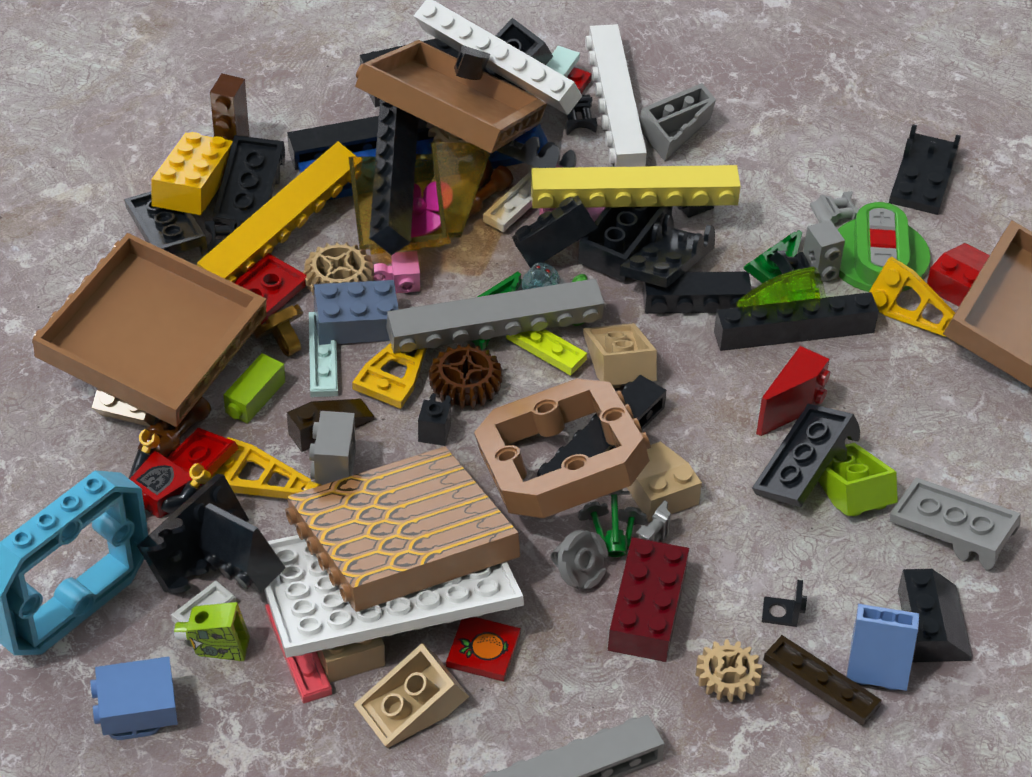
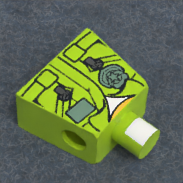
M237 602L195 606L191 610L189 621L176 622L174 628L175 639L190 640L195 654L198 656L234 661L245 660L250 635Z

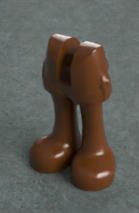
M478 155L471 164L474 174L473 178L464 187H457L451 192V202L444 210L452 215L457 213V217L462 220L472 217L483 208V202L496 192L507 189L513 183V175L507 167L499 165L493 171L489 159L483 155ZM486 185L481 191H479L478 193L475 194V192H476L478 189H480L482 186Z
M201 396L180 424L171 431L169 429L172 425L161 419L156 425L147 427L146 429L150 431L147 442L152 439L154 433L160 438V444L156 448L151 449L150 453L157 451L167 458L181 445L180 438L195 423L201 422L208 417L212 410L209 402ZM139 443L138 449H142L143 444Z

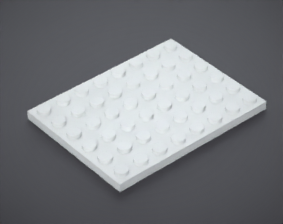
M298 535L267 541L285 566V569L264 591L286 658L524 606L523 594L506 561L355 612L349 602L345 603L343 601L338 586L332 585L328 572L320 568L316 555L310 554L305 539L301 540Z

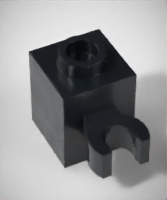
M432 393L430 400H423L418 418V442L446 446L451 427V398L446 396L444 402H437L436 394Z

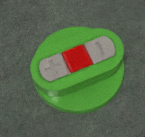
M885 202L866 204L859 209L856 219L845 223L838 229L845 239L839 277L849 285L869 292L888 258L891 256L913 269L923 280L927 276L930 269L929 247L924 238L916 230L908 226L906 214L897 206ZM904 286L901 292L912 289V287Z

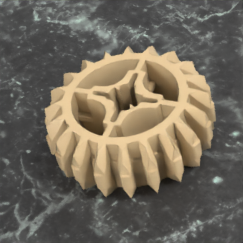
M338 242L335 245L326 243L325 248L317 247L316 252H310V256L304 264L305 284L307 289L311 290L313 296L314 284L374 281V266L371 256L367 255L365 249L359 250L358 245L349 246L348 242L344 245H339Z

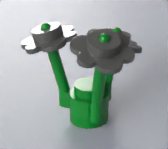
M623 489L605 495L611 496L612 530H608L605 537L599 517L609 513L608 504H600L597 501L587 503L579 511L578 515L580 521L593 520L596 533L605 541L608 557L627 555L633 526L636 524H647V515L642 513L639 508L626 507L625 510H618V495H630V491H623ZM619 521L627 523L625 535L624 531L619 529Z

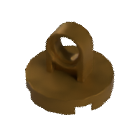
M300 305L289 306L269 316L268 320L265 321L266 323L263 325L260 323L253 332L255 338L258 339L272 333L281 351L286 356L300 351V341L290 324L303 315Z

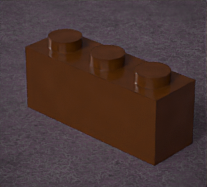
M221 73L210 91L214 137L219 136L233 141L234 135L249 137L245 79Z

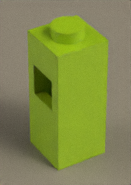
M261 353L223 394L225 413L233 419H239L248 424L286 382L284 363Z

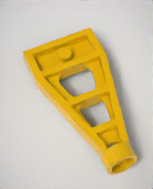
M892 256L888 258L869 291L872 292L877 308L883 315L945 336L943 333L955 314L913 269ZM904 286L912 287L919 294L921 303L916 310L911 311L897 304L896 300ZM928 303L933 304L943 313L940 323L935 324L922 317V313Z
M391 343L388 344L363 366L352 382V389L401 409L414 391L427 348L417 349L414 357H411L401 352L393 353ZM390 361L407 366L405 375L402 378L384 372L381 369Z
M230 437L227 438L235 441L239 449L211 476L212 478L216 474H224L234 493L288 499L287 496L321 486V484L312 482L310 478L256 446ZM247 462H254L264 468L258 480L238 478ZM274 473H279L289 478L285 487L271 486L267 483Z

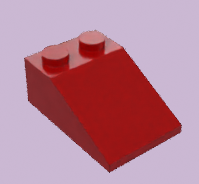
M963 243L944 252L930 267L927 284L939 297L959 307L990 255L967 243Z
M799 346L762 397L756 431L757 435H765L798 419L808 403L813 405L822 404L827 394V390L824 387L831 373L828 371L829 358Z

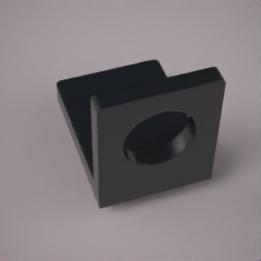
M797 579L794 600L764 597L763 623L797 627L799 613L805 614L807 596L802 595L803 580ZM778 605L785 609L786 614L782 617H775L769 612V609L772 606Z

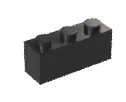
M577 195L574 198L569 197L563 200L559 207L552 212H544L530 226L525 225L519 228L515 235L512 236V239L532 270L533 267L537 266V263L538 265L542 264L598 227Z

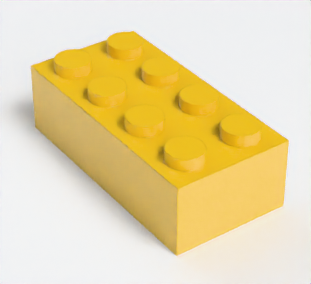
M185 132L151 179L152 206L202 215L221 186L233 141L225 140L219 136L209 137L197 132Z

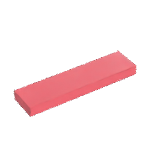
M269 604L265 605L267 616L303 704L332 695L331 685L317 652L286 658Z

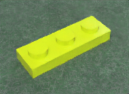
M546 329L506 335L507 340L570 376L587 360V352Z

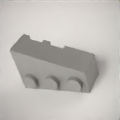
M701 83L642 108L639 119L642 134L661 158L666 161L711 119L716 99L704 84Z

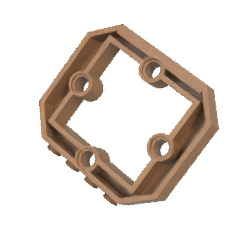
M576 378L497 407L490 412L474 432L483 460L508 513L546 518L629 487L650 461L647 449L651 448L646 433H642L639 421L633 417L629 404H625L621 391H615L612 384L605 381ZM595 412L597 413L606 442L610 445H615L616 448L590 458L583 454L571 455L562 462V468L523 482L527 476V471L520 449L509 444L538 433L544 437L555 436L564 430L565 423Z

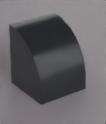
M462 45L454 66L456 76L469 80H480L490 54Z

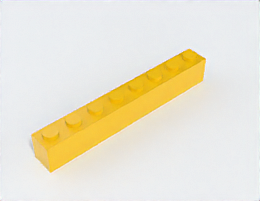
M339 141L336 142L199 260L197 266L234 283L268 253L271 254L279 242L281 244L284 243L296 227L301 228L313 212L318 213L330 197L335 198L338 196L346 183L355 181L360 173L359 165L361 159Z

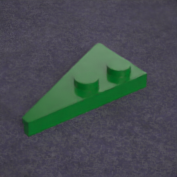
M800 230L792 232L746 264L743 269L766 286L768 290L781 298L788 293L789 285L781 284L783 279L782 273L778 266L769 258L777 251H785L788 257H794L798 253L803 232Z

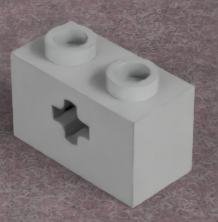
M831 220L807 226L803 253L816 278V284L839 277L845 239Z

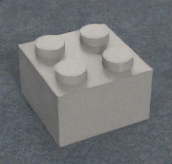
M321 411L319 422H314L313 439L316 440L315 444H310L309 460L314 461L311 463L310 478L315 479L316 483L324 485L352 476L356 454L355 413Z

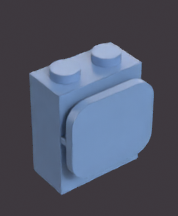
M858 604L851 640L847 677L859 685L869 684L885 687L889 690L899 689L907 691L918 633L919 613Z
M169 656L95 667L96 679L90 680L92 698H98V705L93 706V716L95 724L101 723L103 736L109 735L116 740L151 736L157 733L161 727L178 725Z

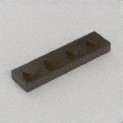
M783 635L764 654L763 660L862 726L865 725L881 705L882 700Z

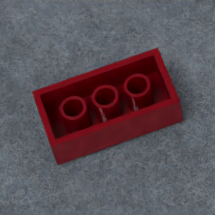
M632 537L609 630L608 651L667 662L687 570L688 547Z

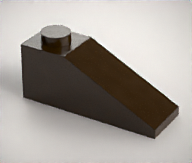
M362 399L311 401L287 412L288 434L301 452L310 449L311 443L315 444L316 439H313L314 422H319L321 411L355 413V428L375 420L374 415Z

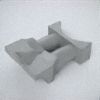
M853 191L843 192L842 198L832 199L831 196L820 195L816 201L810 203V207L819 223L831 220L835 224L839 219L844 218L854 220L859 211V208L855 207L851 202Z
M664 500L652 516V522L647 527L642 525L637 531L640 539L658 542L659 539L663 541L668 537L671 513L667 510V501Z

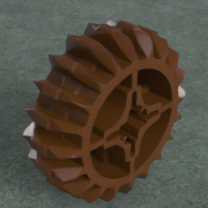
M458 344L456 349L447 347L446 352H439L437 358H433L432 366H430L429 384L436 397H440L441 402H444L446 396H450L451 408L455 405H460L462 410L465 406H471L474 409L476 404L484 407L486 400L493 401L494 395L499 393L503 379L502 367L498 363L497 357L491 356L490 350L482 351L480 345L476 348H471L470 344L467 347H461Z

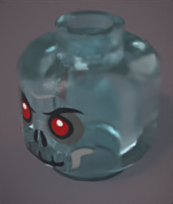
M543 262L532 265L521 281L523 290L560 283L556 269Z

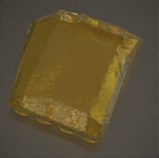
M433 142L431 143L432 154H416L414 184H418L421 187L423 197L425 188L430 183L436 182L439 212L434 211V213L440 215L441 227L426 236L411 238V243L399 251L421 250L425 247H441L451 244V240L462 236L490 152L471 143ZM352 156L349 157L359 249L370 250L371 255L384 254L386 251L369 239L376 157Z

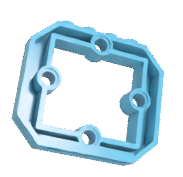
M95 470L0 542V644L13 655H42L132 583L144 561V557L137 545L148 536L142 488L121 472ZM92 522L93 530L107 540L109 553L78 578L70 577L63 580L56 588L54 596L41 606L43 596L25 581L24 574L60 546L75 540L81 530Z

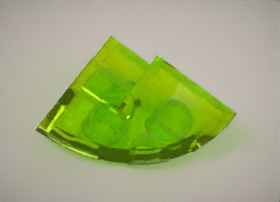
M808 267L778 275L760 284L737 301V307L826 297V292L818 269L816 267Z

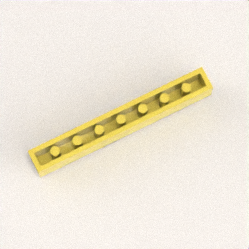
M737 165L531 168L532 208H558L563 200L569 197L574 198L577 195L586 208L738 205L741 187Z

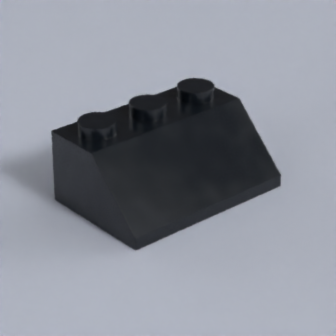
M511 18L495 35L544 65L553 58L546 43L514 18ZM485 68L484 72L523 90L497 73Z
M211 503L205 507L199 548L206 556L203 558L204 562H207L209 568L213 571L220 570L229 580L235 578L244 588L248 589L251 587L261 593L285 569V566L258 527Z
M932 568L903 569L898 587L901 610L919 613L918 633L912 663L971 661L972 654L957 586Z

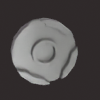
M576 530L567 535L565 540L551 553L550 557L554 565L559 568L560 575L567 585L574 588L588 589L597 585L605 575L606 569L603 568L604 557L608 558V551L605 541L599 534L588 530Z

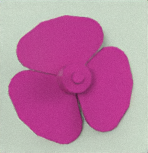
M438 181L430 183L425 188L423 197L421 187L418 184H414L411 238L426 236L441 227L443 219L434 211H443L451 202V191L446 184Z

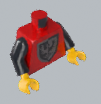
M144 429L139 434V441L143 444V447L138 449L129 479L142 488L145 510L157 518H162L168 513L175 512L200 489V484H206L211 479V474L207 470H203L204 466L198 463L194 464L190 468L189 473H187L157 451L150 453L151 449L156 448L160 444V438L154 433L152 439L147 442L150 431Z

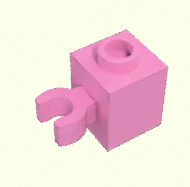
M417 251L396 252L391 255V266L383 263L374 264V281L394 280L396 293L420 292V269Z

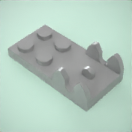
M915 478L891 511L890 522L952 543L954 552L961 561L969 558L971 551H974L979 555V562L984 569L989 570L997 562L998 554L1010 536L1014 535L1019 529L1021 513Z

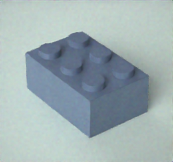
M394 280L314 284V312L319 345L331 344V340H335L336 344L390 341L386 328L387 311L399 310Z

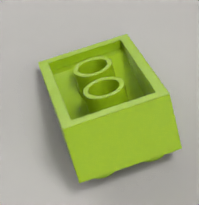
M855 442L845 445L847 448V460L838 461L833 458L819 479L820 485L832 504L847 516H859L862 512L872 509H884L887 505L898 503L897 472Z

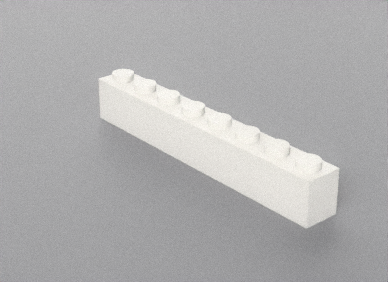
M426 0L414 15L425 32L459 52L462 45L489 53L490 58L486 68L566 115L571 112L582 97L574 81L434 0Z
M618 24L590 26L589 36H585L586 50H590L588 52L589 66L593 65L592 81L597 82L595 83V95L600 97L598 99L599 113H603L602 129L607 130L605 132V144L610 146L608 150L609 163H614V167L646 166L647 152Z

